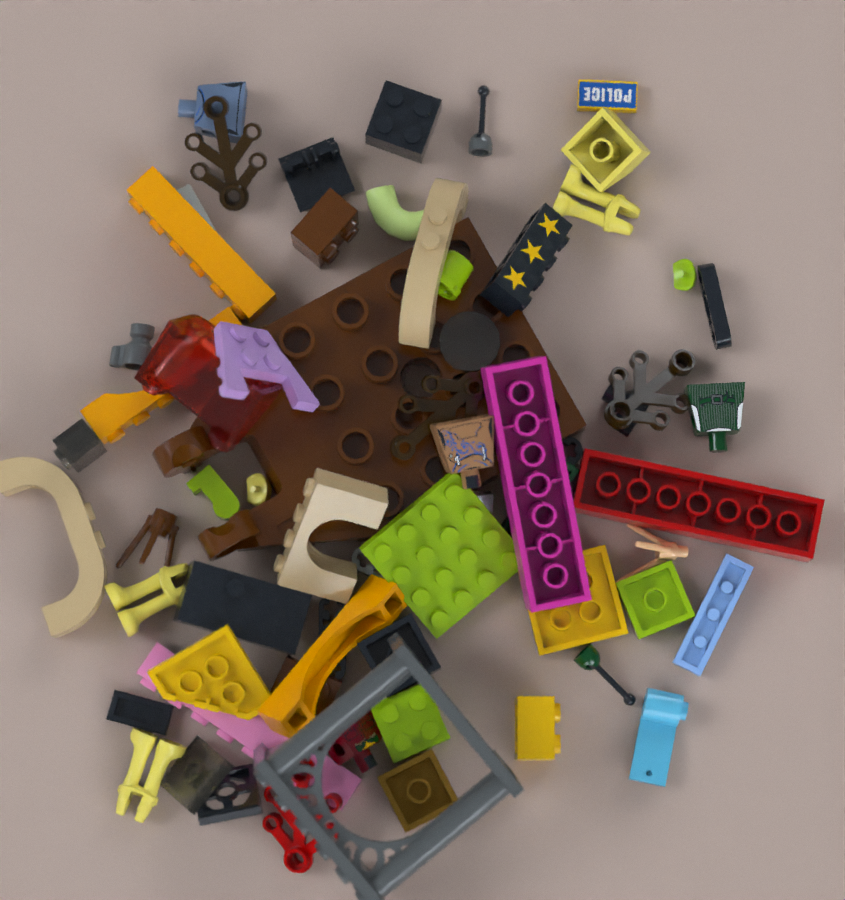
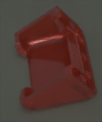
M196 314L171 319L134 379L142 384L144 391L156 396L169 393L211 427L208 437L214 448L225 453L235 449L279 396L283 386L280 383L243 377L250 392L243 400L222 397L219 393L222 378L218 377L217 368L221 363L220 357L216 356L214 328L216 326Z

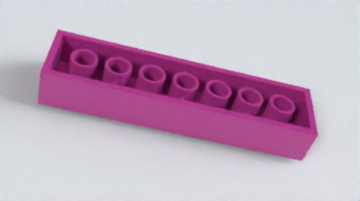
M536 356L480 367L488 412L494 419V444L525 608L532 613L592 600L547 358L546 356Z

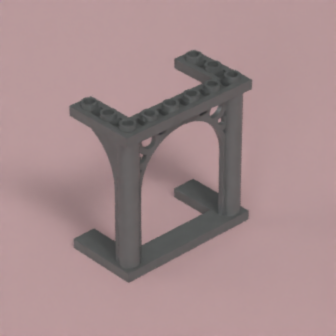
M398 632L387 639L394 653L295 735L273 748L268 749L264 743H261L253 750V769L255 771L253 774L264 788L270 785L277 794L273 797L284 812L289 809L297 818L294 821L295 825L305 836L309 833L317 841L314 845L316 850L325 860L328 858L333 860L338 866L334 869L336 874L345 884L351 882L354 885L355 896L358 900H385L388 894L510 793L515 798L524 791L514 772L495 749L492 750L451 701L422 666L417 655ZM413 675L492 771L418 832L392 841L366 839L347 830L329 810L322 791L323 764L332 744L346 729ZM324 744L321 750L317 749ZM312 755L317 759V763L313 767L308 764H300L304 759L308 762ZM298 772H306L311 774L315 781L310 787L299 788L292 784L291 778ZM313 794L318 801L315 805L311 806L309 805L311 804L309 799L301 798L300 796ZM316 815H323V816H322V817L320 818V820H319ZM329 820L334 822V827L331 829L325 826V823ZM338 833V837L336 840L333 835ZM348 841H352L357 845L353 859L351 858L350 848L348 846L345 848V844ZM366 848H373L377 853V862L372 869H369L360 860L361 854ZM386 849L394 850L396 853L388 856L390 861L384 864L385 855L383 851Z

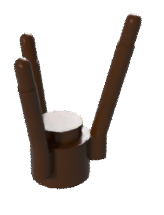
M156 508L153 515H148L145 524L125 550L116 567L121 568L148 530L151 536L139 563L143 565L146 562L157 537L166 539L168 534L164 566L170 567L175 537L180 528L175 525L178 517L168 511Z

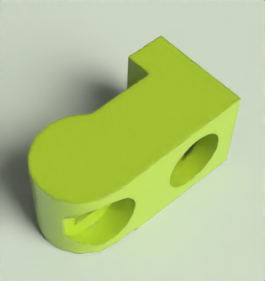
M210 464L186 483L195 496L200 491L205 494L213 504L215 514L221 520L229 521L232 515L240 511V503L237 497Z

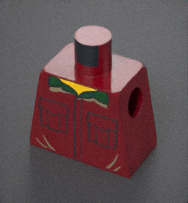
M371 710L346 729L332 744L328 754L337 765H341L353 758L362 774L378 765L369 748L382 741V735Z

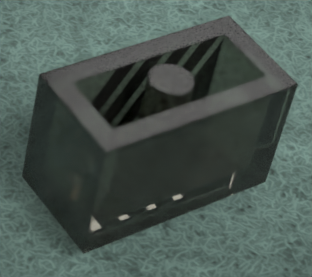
M83 419L77 421L52 440L58 447L53 452L68 470L73 467L78 473L107 452Z

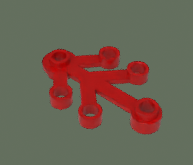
M306 759L300 762V764L303 763L311 765L312 767L315 766L314 762L311 759H309L308 762L306 761ZM298 772L292 776L291 780L296 783V787L307 788L313 776L309 773ZM269 785L264 790V798L267 802L272 803L279 813L271 812L265 816L262 826L274 836L285 850L284 864L286 868L293 873H305L314 863L313 854L317 852L314 845L317 841L313 839L306 844L307 836L294 823L297 819L290 809L286 812L281 809L274 800V796L271 794L272 788ZM332 792L324 797L332 814L342 807L343 801L339 794ZM309 795L300 796L301 798L309 799ZM328 799H333L336 807H331ZM316 815V816H317L318 819L320 820V818H321L323 815ZM269 818L275 820L276 827L270 824ZM283 818L294 830L293 839L282 828ZM334 822L325 824L326 828H333ZM338 833L334 835V838L336 840L338 837ZM296 853H299L303 857L304 861H300L297 858Z

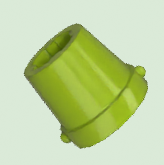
M450 250L447 253L438 290L440 296L451 301L456 300L460 295L462 287L473 271V266L469 260L454 250Z

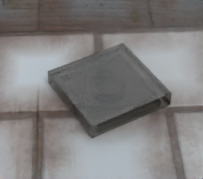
M197 735L187 747L183 757L177 759L164 775L160 785L189 812L195 815L234 766Z

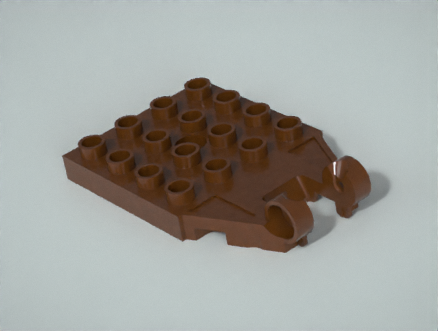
M469 217L455 224L448 251L454 250L463 255L472 264L473 271L456 300L451 301L439 294L437 295L435 327L429 349L399 343L401 304L413 246L261 328L270 333L319 401L320 405L314 412L292 409L280 383L243 377L250 392L243 400L222 397L218 389L194 420L189 430L165 441L152 452V456L163 476L169 478L180 473L186 474L190 471L194 473L197 471L196 468L203 464V461L234 444L238 446L245 442L249 444L274 489L275 497L251 510L245 509L236 512L225 524L219 527L207 528L198 535L197 538L210 561L225 557L237 550L238 552L265 550L271 547L283 546L287 530H293L295 525L293 516L298 503L303 504L306 497L303 496L305 483L308 478L313 479L317 468L387 488L388 506L378 529L346 520L327 521L316 527L310 534L309 541L312 546L315 543L350 540L363 542L369 540L448 473L443 467L441 458L437 454V447L432 432L416 445V451L409 459H398L390 451V442L395 436L410 434L434 413L414 411L408 414L402 412L398 408V400L401 396L408 394L418 399L448 401L457 393L439 390L427 398L426 396H415L409 391L406 392L403 389L405 387V377L410 370V365L414 363L416 366L424 365L430 367L433 371L437 369L440 373L437 375L438 378L460 380L468 372H478L481 374L480 367L536 356H546L562 441L585 430L587 424L523 312L517 309L507 317L480 295L497 269V266ZM474 381L470 383L469 391L475 393L478 390V384ZM486 396L478 402L477 416L489 415ZM410 398L403 401L404 409L409 410L412 408V400ZM465 403L456 410L455 420L465 418ZM402 442L399 445L400 452L406 453L409 450L407 442ZM495 444L493 466L479 469L481 486L470 488L472 491L501 477Z

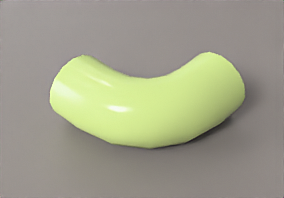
M393 185L380 186L365 192L368 207L378 226L390 236L404 241H416L424 210L416 212L404 210L399 205Z

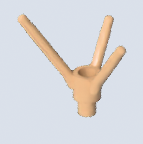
M627 524L628 528L655 543L635 542L636 547L654 550L655 559L621 577L615 583L665 563L667 560H676L677 557L687 558L688 546L677 545L676 542H667V540L659 538L639 526Z

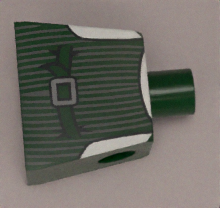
M745 382L689 384L684 389V394L688 396L690 401L688 412L694 435L697 437L708 436L709 452L711 453L728 451L727 435H735L740 431Z

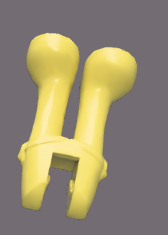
M573 164L569 167L552 207L562 217H576L602 227L605 232L627 236L631 235L634 227L627 221L616 217V214L619 213L629 218H638L641 211L638 206L626 200L624 195H613L604 191L600 193L596 188L581 180V170ZM569 195L595 203L606 208V210L601 212L573 200Z
M187 563L171 567L164 566L155 575L132 586L121 587L115 582L104 585L116 612L161 588L164 592L139 606L117 613L128 638L138 632L140 623L165 608L178 605L183 585L175 589L172 581L187 574L189 568Z
M133 727L130 733V740L134 745L133 756L123 784H120L117 789L119 795L115 813L124 816L131 803L133 794L142 797L137 808L135 821L143 823L152 808L158 804L159 798L157 794L168 765L172 760L182 758L187 747L172 740L160 738L144 786L138 785L158 736Z

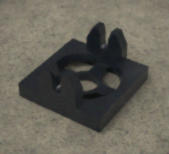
M253 763L194 775L197 814L200 826L263 813L257 779L253 774L255 772ZM233 780L244 782L245 784L237 785ZM226 787L235 789L228 796H220L218 794L221 789ZM250 793L245 803L233 806V800L238 795ZM218 800L223 803V808L214 810L207 805L206 801Z

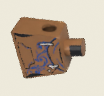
M484 414L430 424V430L445 471L450 474L460 472L463 489L480 487L479 469L491 467L494 463L493 416Z

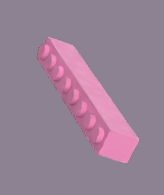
M157 642L136 672L143 677L140 683L155 692L157 688L147 671L175 654ZM166 700L178 709H181L183 705L191 709L193 713L190 717L202 725L206 726L208 722L219 728L216 732L218 736L230 744L234 739L244 745L241 751L253 759V750L261 743H264L269 749L289 739L272 731L260 715L250 720H245L218 711L217 713L194 707L192 704ZM312 755L310 759L316 765L317 759L314 755ZM326 756L322 769L323 795L325 797L332 792L339 794L343 801L340 808L342 811L362 779L343 766L337 765L331 758ZM314 777L309 781V787L313 785ZM328 799L329 805L336 807L335 801Z

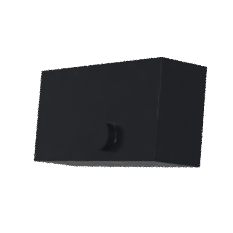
M194 560L190 562L173 621L209 632H214L229 624L236 638L240 641L288 655H295L312 595Z

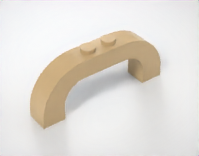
M436 178L431 186L405 281L399 321V343L429 349L435 327L436 302L444 264L455 224L464 219L468 204L469 190L467 183Z
M15 457L0 461V492L5 497L27 489H40L50 493L58 505L78 562L79 578L73 591L64 599L41 607L51 636L58 638L83 626L91 619L101 605L106 592L104 585L107 584L108 580L107 565L102 552V548L106 547V543L101 531L95 532L91 520L96 519V515L91 502L85 503L77 485L60 468L50 462L34 457Z

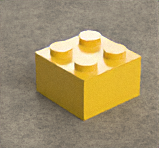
M517 696L515 698V761H552L555 759V754L561 752L560 734H555V723L560 722L561 708L560 703H555V696Z

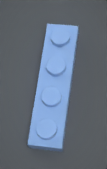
M725 554L672 661L673 664L697 676H701L754 569L753 566L729 554Z

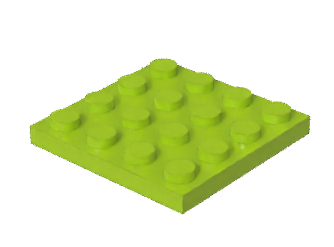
M448 473L359 547L388 583L391 581L398 585L404 594V602L436 639L518 572L513 539L471 489H463L462 479L458 473Z

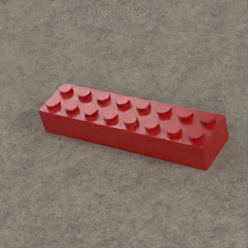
M587 448L582 453L580 471L577 476L573 496L575 513L806 563L814 558L825 499Z

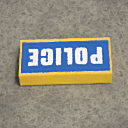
M579 79L577 111L598 112L603 107L615 113H636L638 82Z

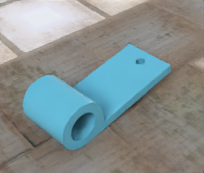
M647 688L629 780L661 787L666 786L676 727L680 720L686 719L689 702H684V695Z

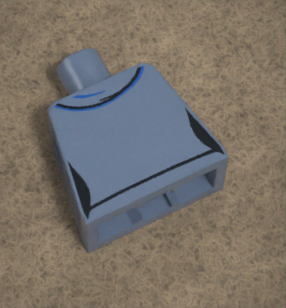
M241 81L199 85L196 100H179L178 117L195 118L194 128L196 133L217 139L214 122L206 116L204 104L212 96H223L229 103V112L225 117L230 142L237 144L243 135L245 125L247 84ZM214 102L213 110L220 113L223 110L222 104Z

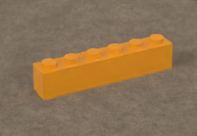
M154 166L127 189L128 195L131 198L128 200L130 206L139 215L144 212L151 219L148 222L151 228L159 236L164 233L171 240L168 245L179 257L184 254L191 261L189 267L199 278H202L204 275L212 283L209 288L219 299L223 297L228 299L232 304L230 309L239 320L242 321L246 318L250 324L253 323L277 300L275 292Z

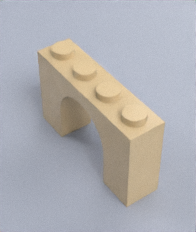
M317 468L313 479L308 478L305 483L303 496L306 497L303 504L298 503L293 516L295 525L293 530L288 529L283 541L285 550L283 555H277L273 571L277 572V585L347 604L357 581V564L319 552L310 543L309 536L316 527L331 520H346L378 529L388 506L387 488Z

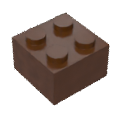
M329 188L290 232L293 246L317 267L321 268L325 263L330 265L340 253L337 249L344 241L349 243L359 232L357 228L359 225L358 210L332 188Z

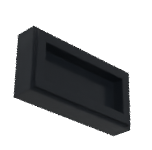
M114 690L106 719L166 736L174 706Z

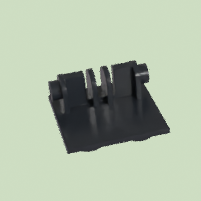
M333 137L278 158L300 213L311 209L329 188H332L341 197L355 191L340 155L339 146Z

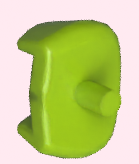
M681 259L673 264L675 289L686 291L692 289L696 284L697 273L689 259Z

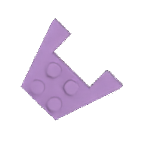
M223 321L217 324L214 328L216 356L220 357L221 363L217 368L218 377L222 378V385L219 387V393L222 397L243 400L250 393L243 378L247 377L282 384L292 409L314 412L320 405L317 398L267 330Z

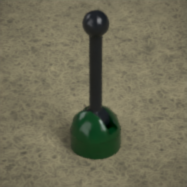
M591 643L588 644L573 661L584 670L590 671L595 669L624 698L623 700L626 705H633L636 701L635 696L627 693L599 665L601 660L599 652Z

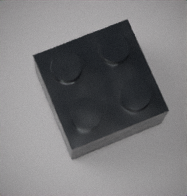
M386 80L365 134L366 144L422 163L442 109V100Z
M412 614L357 643L372 671L394 653L387 639L398 632L417 655L420 663L430 675L441 670L438 660ZM413 675L387 695L386 698L402 692L418 683Z

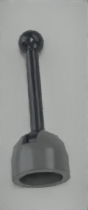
M485 85L480 86L478 89V94L481 96L479 132L470 138L468 151L469 154L478 157L490 156L493 146L490 136L484 133L486 97L490 93L489 88Z

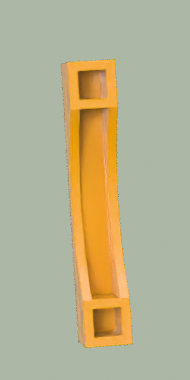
M227 307L204 323L200 339L192 354L182 367L169 378L153 387L138 392L124 394L104 393L80 410L103 444L108 441L111 444L115 443L126 434L124 430L132 424L139 426L150 418L149 413L158 406L160 409L165 408L175 400L174 395L182 389L185 392L189 391L200 382L199 377L207 372L213 374L217 371L221 363L220 357L216 356L214 328L220 321L242 325L230 307Z
M371 574L257 711L272 731L291 738L315 718L316 704L320 691L335 666L349 651L357 646V643L391 625L407 606L404 602V594L396 583L391 581L388 583L386 579Z

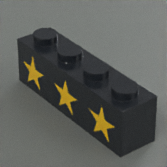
M544 203L530 216L480 295L507 317L517 309L522 312L532 300V297L529 295L531 291H536L544 281L545 277L542 273L544 271L547 272L556 262L557 257L554 254L556 251L560 252L568 243L570 238L566 235L573 225L548 204Z

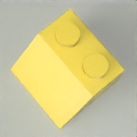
M603 107L561 149L600 193L630 174L651 153L612 110Z

